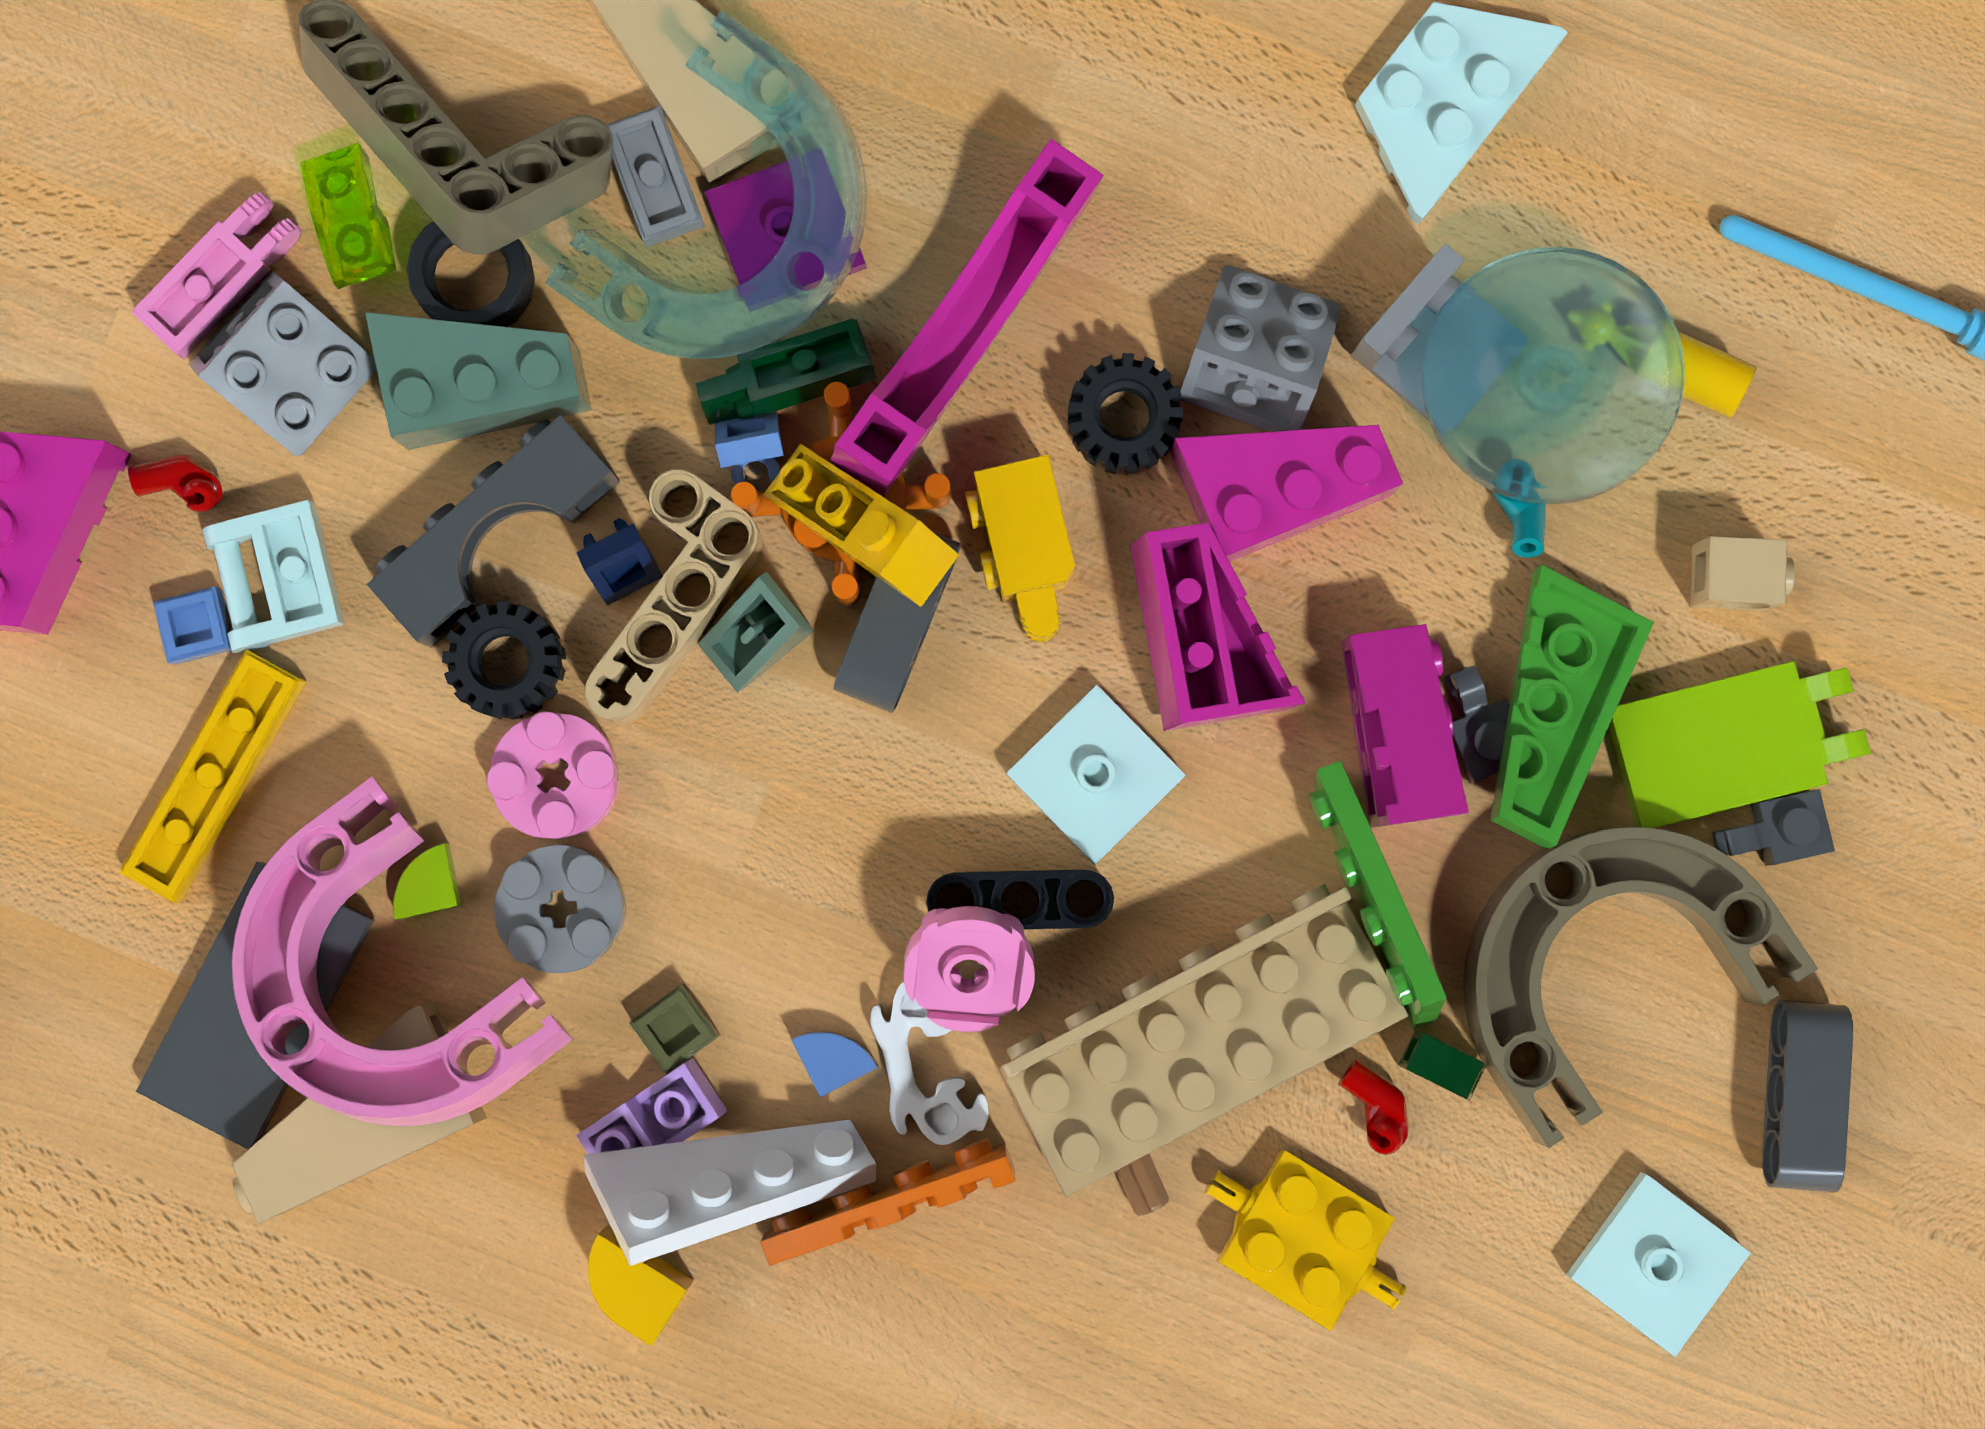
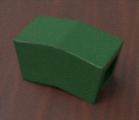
M1417 1030L1414 1031L1398 1066L1468 1101L1471 1100L1487 1066L1484 1062Z

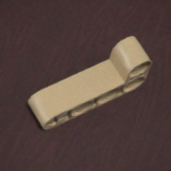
M670 470L662 473L653 482L649 491V504L653 514L671 533L687 544L593 669L585 684V697L589 707L597 715L614 723L628 724L638 720L647 712L756 565L763 552V537L760 529L748 513L737 507L732 501L699 477L686 470ZM688 488L695 491L697 494V504L689 515L678 518L667 514L666 502L675 490ZM740 525L746 528L749 533V539L746 547L740 553L724 555L718 552L716 547L717 537L725 527ZM694 575L708 578L711 586L707 600L695 607L681 604L679 589L687 578ZM656 626L669 628L672 634V645L669 651L659 658H647L641 648V640L644 634L650 628ZM628 655L635 663L653 672L647 680L635 672L625 687L627 693L632 696L630 702L626 706L615 702L608 707L612 699L611 695L605 691L608 684L613 681L622 685L634 671L623 664Z

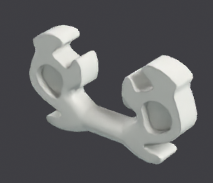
M902 982L893 999L891 1020L885 1019L880 1005H875L872 1008L870 1018L872 1033L883 1051L891 1088L889 1112L894 1127L899 1134H906L908 1128L906 1116L911 1114L922 1133L930 1141L939 1145L951 1144L972 1130L983 1131L989 1114L986 1095L979 1093L971 1107L965 1106L957 1096V1091L965 1086L964 1078L952 1077L938 1082L936 1093L932 1097H925L917 1087L907 1046L910 1029L912 1027H920L927 1037L945 1035L952 1030L941 1027L928 1019L927 1010L921 1007L915 998L914 1002L911 1001L906 993L904 982Z

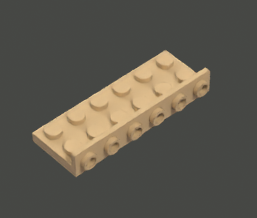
M1323 884L1291 901L1296 913L1274 924L1269 913L1235 930L1240 942L1226 950L1217 953L1213 943H1210L1179 959L1178 962L1183 972L1161 983L1156 972L1123 988L1121 991L1126 1002L1105 1013L1099 1002H1096L1067 1017L1064 1021L1069 1031L1046 1043L1042 1033L1039 1032L1006 1049L1012 1061L1001 1066L1000 1071L1065 1197L1408 1017L1404 1006L1398 1003L1384 969L1347 901L1352 899L1347 887L1330 894L1326 885Z

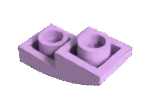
M692 1058L576 1136L588 1154L683 1142L728 1111L694 1058Z

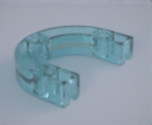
M722 10L719 11L710 25L718 31L717 36L725 42H728L732 36H735L754 53V60L745 69L742 79L738 82L713 67L716 60L708 55L710 52L701 45L696 47L685 67L758 118L771 131L784 151L793 178L794 208L789 231L778 253L760 273L747 282L722 292H701L669 282L596 230L580 229L569 245L587 256L590 254L594 255L612 271V279L604 286L602 293H599L577 280L576 277L579 274L577 271L559 262L545 282V284L628 341L652 351L683 358L712 359L730 357L757 350L782 340L811 321L830 302L850 272L861 243L867 211V186L860 148L850 123L831 93L801 64L733 15ZM782 70L790 82L789 94L781 104L769 106L761 95L762 80L769 72ZM806 252L817 255L824 266L822 282L814 289L802 286L795 276L796 261ZM631 284L639 286L645 292L648 299L646 313L639 320L630 317L622 305L624 291Z

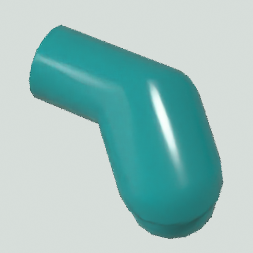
M1517 461L1508 462L1500 468L1499 473L1494 477L1492 483L1494 498L1513 524L1512 551L1519 557H1537L1544 551L1546 499L1539 486L1533 481L1532 471L1527 465Z

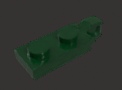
M852 318L736 355L738 363L726 369V374L695 384L704 415L709 425L736 418L750 419L754 416L759 417L824 396L825 388L832 382H841L847 388H851L876 380L877 378L858 320Z

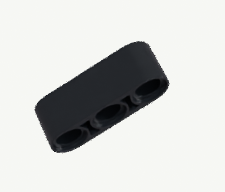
M1090 870L988 871L944 874L933 882L928 890L926 899L928 912L938 909L937 898L941 889L950 883H963L970 888L974 895V906L1006 914L1001 904L1002 892L1012 882L1023 881L1032 885L1038 895V905L1034 913L1027 918L1018 919L1024 929L1089 928L1097 926L1106 920L1113 909L1114 894L1107 879L1099 873ZM1079 880L1091 881L1101 892V906L1096 913L1089 917H1077L1070 912L1066 904V893L1069 887Z

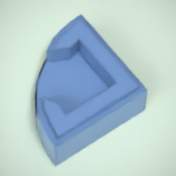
M810 1032L791 1039L820 1097L878 1068L875 1059L863 1046L843 1035L830 1032Z

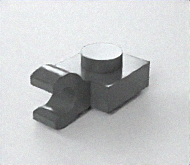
M1475 665L1464 667L1444 676L1443 679L1461 718L1452 721V740L1455 752L1469 783H1475L1499 772L1510 705L1507 699L1499 700L1489 705L1483 681Z
M1820 789L1752 803L1750 806L1754 823L1712 832L1717 850L1726 855L1734 856L1761 849L1765 866L1782 864L1835 851Z

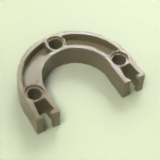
M1624 827L1589 831L1558 841L1555 847L1548 850L1543 848L1530 856L1500 883L1487 901L1476 922L1466 953L1464 968L1466 1017L1480 1058L1487 1065L1486 1068L1534 1142L1550 1148L1564 1139L1552 1120H1545L1533 1097L1536 1090L1548 1086L1552 1081L1557 1084L1571 1102L1566 1108L1579 1125H1584L1603 1113L1553 1037L1544 1015L1541 999L1542 970L1549 948L1561 928L1584 907L1607 896L1628 892L1649 896L1671 906L1695 927L1745 1002L1765 1005L1780 995L1774 985L1765 984L1749 955V950L1756 945L1765 942L1781 963L1776 968L1782 977H1789L1793 982H1799L1818 970L1762 886L1741 865L1711 845L1687 835L1648 827ZM1555 863L1562 864L1571 876L1569 891L1559 899L1553 897L1545 885L1547 870ZM1734 901L1739 902L1747 913L1746 926L1738 935H1733L1725 924L1726 910ZM1529 1042L1536 1051L1537 1062L1529 1074L1517 1076L1511 1069L1510 1055L1518 1044Z

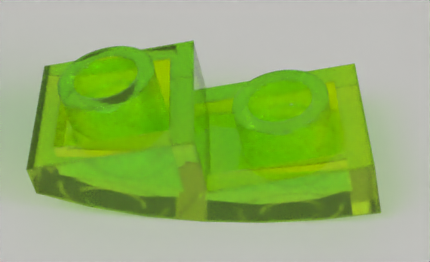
M359 142L300 162L314 227L330 277L337 289L397 270L388 219L377 206L369 156Z

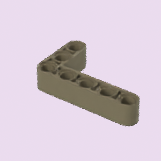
M314 0L306 4L299 13L302 68L306 75L451 242L462 251L471 254L494 252L599 198L606 192L610 183L613 135L609 127L601 120L584 115L567 118L485 159L350 6L339 0Z

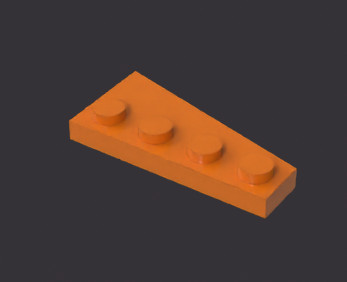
M989 1138L981 1139L954 1150L953 1154L956 1161L932 1170L929 1161H923L893 1173L894 1185L871 1193L867 1184L832 1196L835 1207L810 1215L807 1206H803L771 1219L774 1229L766 1232L760 1240L768 1265L771 1266L844 1241L855 1235L854 1228L866 1224L868 1230L902 1221L917 1211L915 1205L925 1201L928 1202L929 1207L938 1206L940 1208L964 1200L967 1194L978 1189L976 1182L989 1177L994 1189L1016 1182L1014 1164L1006 1143L992 1147Z

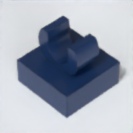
M621 518L613 521L617 532L598 542L589 533L583 538L584 549L576 552L585 573L607 606L663 577L654 556L634 523L628 526Z

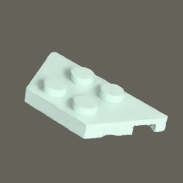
M1433 2L1360 95L1355 107L1367 132L1376 138L1379 144V156L1389 176L1394 174L1409 204L1406 210L1411 220L1419 225L1563 41L1568 33L1560 26Z

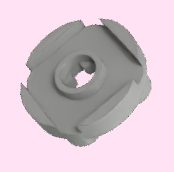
M551 845L535 849L518 862L511 864L503 874L502 883L497 890L494 905V916L498 933L508 947L512 957L521 963H526L539 971L547 973L573 972L594 964L610 949L614 940L618 938L626 915L624 891L620 880L614 872L594 854L582 848L567 845ZM563 890L565 900L576 901L577 914L567 916L566 927L562 928L555 926L553 917H545L544 904L552 902L553 892Z

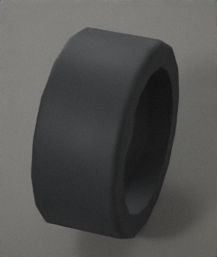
M434 221L425 226L411 246L406 268L411 293L423 311L431 319L501 327H509L517 322L531 302L535 283L531 257L520 240L517 239L499 249L506 259L509 274L506 287L498 299L482 309L469 311L455 308L446 302L438 292L434 276L436 265L444 252L454 244Z

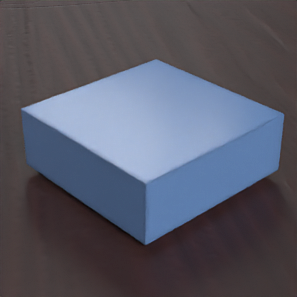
M214 586L153 602L167 663L176 665L231 651L227 635L231 631L221 588Z

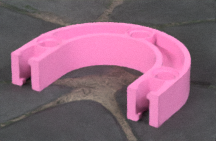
M370 777L289 838L272 856L259 874L247 896L235 932L232 953L234 993L239 1014L249 1038L265 1062L289 1086L311 1100L342 1115L363 1122L387 1126L427 1125L458 1117L489 1103L572 1041L573 1038L561 1022L550 1014L541 1021L545 1027L514 1047L503 1039L502 1034L504 1030L531 1006L537 1010L546 1003L537 990L523 977L455 1029L439 1039L419 1047L393 1051L366 1048L350 1042L334 1026L322 1004L317 984V959L324 933L333 916L349 897L424 842L410 821L406 820L399 812L389 818L393 824L361 844L356 841V834L384 809L390 813L398 807L390 794L373 777ZM343 845L344 856L342 861L331 870L321 871L320 861L323 854L334 846ZM301 1024H307L309 1028L307 1044L301 1051L288 1055L285 1049V1041L289 1032ZM481 1045H493L495 1059L492 1066L481 1075L471 1076L467 1070V1060L471 1052Z

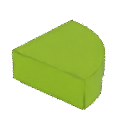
M444 843L426 850L416 857L405 869L399 879L394 895L393 912L395 920L462 906L449 844Z

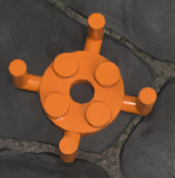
M832 382L824 390V399L828 408L829 438L817 441L807 447L828 462L831 461L835 444L853 420V404L849 389L841 382ZM901 473L884 498L906 512L907 510L944 508L951 500L950 481L944 474L934 473L928 476L925 484L905 485ZM739 482L732 488V501L737 507L747 512L750 517L783 516L790 533L804 549L823 561L834 563L835 578L832 582V591L841 605L853 606L859 601L861 586L860 565L767 499L763 495L765 491H756L755 487L749 482Z

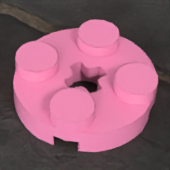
M541 712L531 718L520 721L502 737L491 759V769L487 775V785L489 791L494 796L498 810L512 826L533 837L564 839L590 831L611 810L618 795V767L615 760L617 758L608 738L590 722L571 714ZM560 759L565 760L569 766L565 770L564 775L571 781L568 788L563 791L553 787L546 793L540 786L544 778L539 772L541 766L545 762L555 765Z
M976 906L956 907L948 910L943 908L934 909L922 918L921 927L911 936L907 944L904 956V985L906 993L912 1002H914L915 998L917 1003L927 1010L928 1019L946 1029L976 1032L995 1027L1000 1024V1017L1010 1013L1016 1006L1018 1012L1027 1003L1033 990L1035 969L1032 946L1024 935V927L1020 920L1012 915L1001 914L991 909ZM971 959L984 965L987 970H976L974 979L961 978V970L953 966L963 960Z

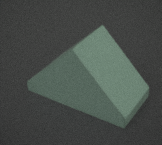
M766 572L752 583L698 645L738 693L814 631L807 620Z

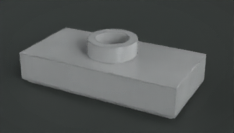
M656 106L606 124L613 135L612 158L646 248L705 227L661 107Z

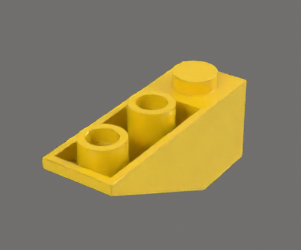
M802 444L798 446L763 494L796 520L920 607H922L959 556L955 550L921 521Z

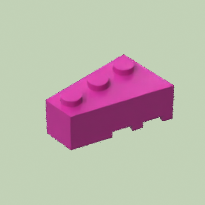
M1379 425L1175 438L1170 450L1199 523H1209L1229 562L1390 497L1403 485Z
M0 431V631L49 635L82 563L78 561V558L94 524L99 526L107 509L103 507V504L119 470L124 472L132 455L131 453L105 440Z
M1209 523L1146 532L1130 545L1164 731L1282 712L1306 703L1297 686H1292L1276 657L1274 653L1276 647L1268 632L1265 631L1263 633L1244 597L1247 593Z
M1426 624L1353 634L1341 641L1370 827L1374 828L1468 814L1469 810L1452 740V716L1447 701L1443 700L1438 678L1443 673V661L1437 638H1429Z

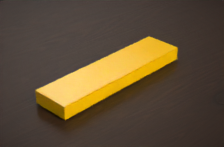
M250 650L244 651L118 873L172 903L182 902L307 681Z

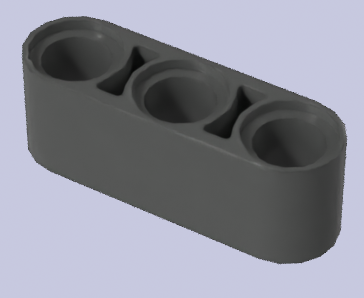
M935 533L959 554L960 542ZM955 562L922 607L876 577L839 668L833 690L890 713L895 711Z
M1779 1000L1773 1009L1770 1025L1762 1150L1763 1176L1769 1187L1835 1193L1842 1186L1846 1166L1853 1050L1852 1014L1845 1005Z

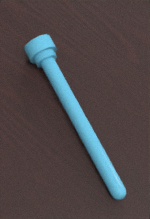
M1729 215L1721 221L1719 229L1725 239L1958 336L1957 343L1966 346V354L1985 361V311L1974 308L1971 312H1967L1740 216Z

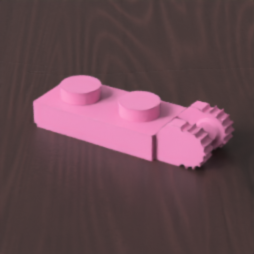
M259 192L249 196L243 205L239 206L223 223L218 221L133 309L132 313L182 359H185L271 270L268 266L280 261L288 253V250L298 242V238L301 236V228L293 220L287 218L272 227V230L251 250L240 241L252 235L260 227V224L270 216L274 205L264 193Z

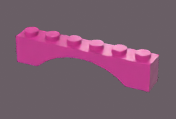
M1053 139L1049 140L1012 193L994 224L941 303L897 363L871 393L835 444L830 461L831 464L882 497L887 495L1084 212L1104 176L1102 173Z

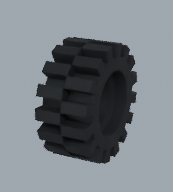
M1123 353L1121 359L1114 360L1112 355L1101 358V363L1096 367L1091 364L1083 371V377L1080 381H1076L1068 406V431L1072 433L1073 445L1078 452L1082 450L1087 456L1086 461L1094 467L1096 464H1100L1106 467L1105 472L1115 474L1116 470H1125L1126 475L1135 474L1140 468L1147 467L1148 470L1153 467L1163 455L1166 456L1170 451L1175 438H1177L1183 419V407L1180 406L1182 395L1179 387H1173L1170 382L1172 375L1165 368L1162 371L1155 368L1154 360L1146 356L1144 361L1135 360L1133 353ZM1122 391L1131 392L1141 397L1149 410V422L1146 428L1138 435L1128 438L1111 434L1104 427L1100 418V408L1105 399L1114 393Z
M497 601V605L493 606L484 603L475 607L476 613L472 615L463 614L457 620L461 624L456 632L450 630L446 640L451 642L449 652L443 651L442 662L448 664L449 670L444 675L447 684L455 688L456 692L454 695L461 702L468 704L471 709L499 719L524 718L523 714L531 712L534 714L543 709L541 704L547 698L552 700L558 691L554 688L558 680H564L566 670L562 669V660L566 659L565 648L559 644L558 639H560V636L556 629L551 627L545 618L533 610L520 604L519 606L514 605L508 601ZM505 636L517 638L523 643L528 653L526 672L518 681L512 684L496 685L485 676L482 670L481 659L487 645L497 638Z

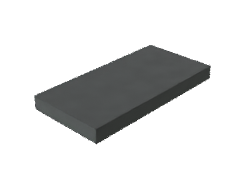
M256 862L136 1090L137 1093L246 1149H250L261 1139L289 1086L270 1068L249 1038L239 1014L232 978V953L238 921L252 886L266 866L264 862ZM345 903L338 909L330 921L318 952L317 984L326 1013L375 921L374 918ZM301 1024L289 1032L285 1041V1049L288 1055L301 1051L307 1044L309 1039L307 1024Z

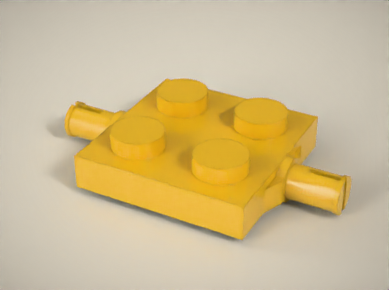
M1280 1150L1266 1176L1251 1187L1250 1190L1223 1174L1221 1170L1215 1172L1211 1180L1231 1191L1232 1195L1211 1183H1208L1204 1193L1237 1212L1234 1219L1233 1232L1217 1258V1262L1329 1331H1332L1348 1301L1358 1294L1360 1290L1384 1303L1391 1310L1399 1304L1401 1300L1381 1289L1379 1285L1381 1284L1402 1297L1406 1291V1285L1397 1282L1374 1267L1378 1248L1396 1218L1286 1150Z

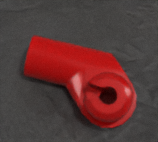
M179 454L133 465L128 469L131 487L138 497L171 490L187 502V508L195 512L211 510L222 498V485L217 475L187 454Z
M1354 1059L1341 1076L1338 1085L1364 1102L1369 1146L1379 1154H1393L1400 1149L1408 1137L1405 1096L1398 1087L1359 1060Z

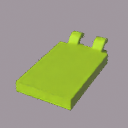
M1795 661L1617 706L1609 724V731L1635 826L1658 828L1826 785L1829 783L1824 765L1871 754L1865 729L1826 738L1816 701L1854 692L1848 668L1845 667L1799 679Z

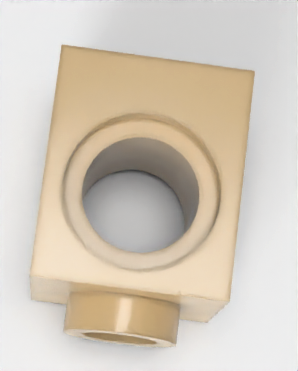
M1710 536L1692 545L1690 607L1767 611L1786 604V595L1791 594L1795 581L1794 561L1791 557H1787V540Z

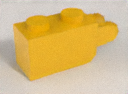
M1049 454L975 471V490L964 492L972 528L985 527L990 551L979 553L987 590L999 588L1003 603L1015 601L1020 623L1024 627L1022 631L1026 632L1025 637H1029L1031 639L1030 642H1043L1044 644L1054 636H1057L1056 632L1060 629L1058 626L1061 625L1059 622L1061 616L1057 612L1059 607L1055 591L1065 588L1075 568Z

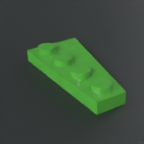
M1542 564L1533 570L1490 821L1548 850L1555 847L1560 839L1654 622Z
M1341 760L1317 769L1314 785L1316 791L1309 794L1313 812L1323 830L1329 827L1332 829L1339 850L1334 851L1337 866L1348 887L1355 886L1363 909L1360 910L1362 922L1372 944L1380 948L1388 968L1386 973L1392 991L1398 1003L1404 1006L1412 1030L1433 1023L1437 1020L1447 996Z

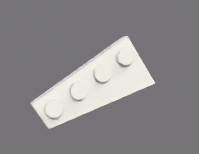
M851 1120L583 1155L585 1174L630 1266L876 1182L877 1164Z

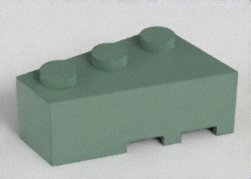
M365 312L390 436L408 450L536 423L544 419H555L559 415L564 417L592 411L580 350L567 333Z

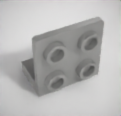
M1446 243L1363 337L1351 355L1443 434H1449L1527 344V338L1453 276L1465 259Z
M1229 265L1224 266L1180 389L1182 395L1180 400L1271 432L1300 430L1319 386L1340 315L1341 305L1319 297L1316 294L1261 277L1255 273Z
M273 271L265 277L189 363V366L201 380L295 456H301L377 370L374 357Z

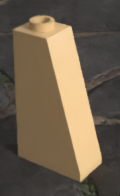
M588 0L590 6L655 104L661 107L665 119L710 186L814 120L810 99L804 90L696 0Z
M434 1001L420 1004L406 1011L366 1048L392 1051L405 1050L433 1042L449 1032ZM307 1098L232 1163L237 1176L233 1179L234 1193L243 1210L248 1214L253 1213L257 1223L260 1224L487 1117L481 1106L469 1113L432 1124L387 1126L363 1122L342 1115Z

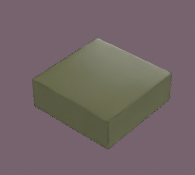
M684 984L675 988L629 1022L666 1075L720 1036L718 1030Z

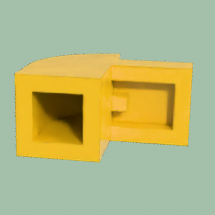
M609 1225L598 1233L590 1251L588 1279L591 1292L599 1308L615 1324L652 1347L694 1279L659 1257L630 1266Z

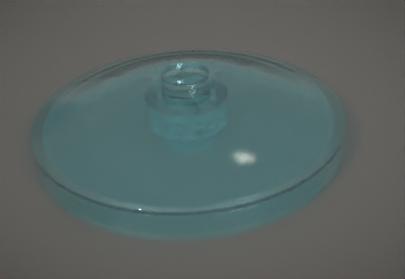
M1566 247L1529 249L1505 256L1483 267L1460 285L1447 300L1431 329L1424 353L1421 383L1423 402L1427 418L1441 447L1450 459L1474 481L1491 491L1523 502L1536 504L1573 503L1601 495L1621 485L1645 466L1658 451L1671 431L1682 402L1685 384L1683 348L1677 328L1664 303L1640 277L1628 268L1599 254Z

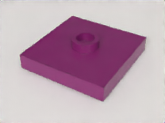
M822 148L704 191L750 312L867 269L866 262Z

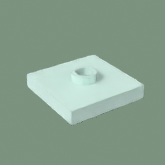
M1098 685L1078 702L1006 773L1094 865L1186 776Z
M1640 1172L1566 1273V1276L1669 1354L1676 1357L1751 1252L1649 1175Z

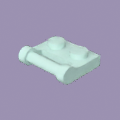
M304 500L216 523L202 529L206 548L214 550L233 630L227 633L232 653H243L245 650L254 651L276 642L345 625L315 503L310 500ZM251 539L253 540L272 620L258 623L239 546Z

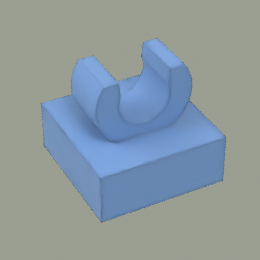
M777 411L759 417L754 416L750 419L736 418L715 423V446L720 467L731 466L732 479L735 485L739 482H746L744 467L749 462L760 461L764 463L768 468L771 482L779 474V456L784 455Z

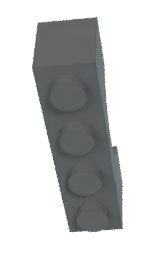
M561 415L553 422L544 419L530 428L519 441V445L522 447L521 450L505 464L496 461L483 469L471 483L474 491L458 505L454 506L453 503H448L435 511L423 525L426 533L408 548L405 545L394 548L375 566V571L378 574L366 585L417 642L432 648L459 624L457 620L463 614L472 613L476 609L475 607L478 606L472 585V565L478 546L493 527L509 517L527 512L549 513L574 523L620 483L618 478Z

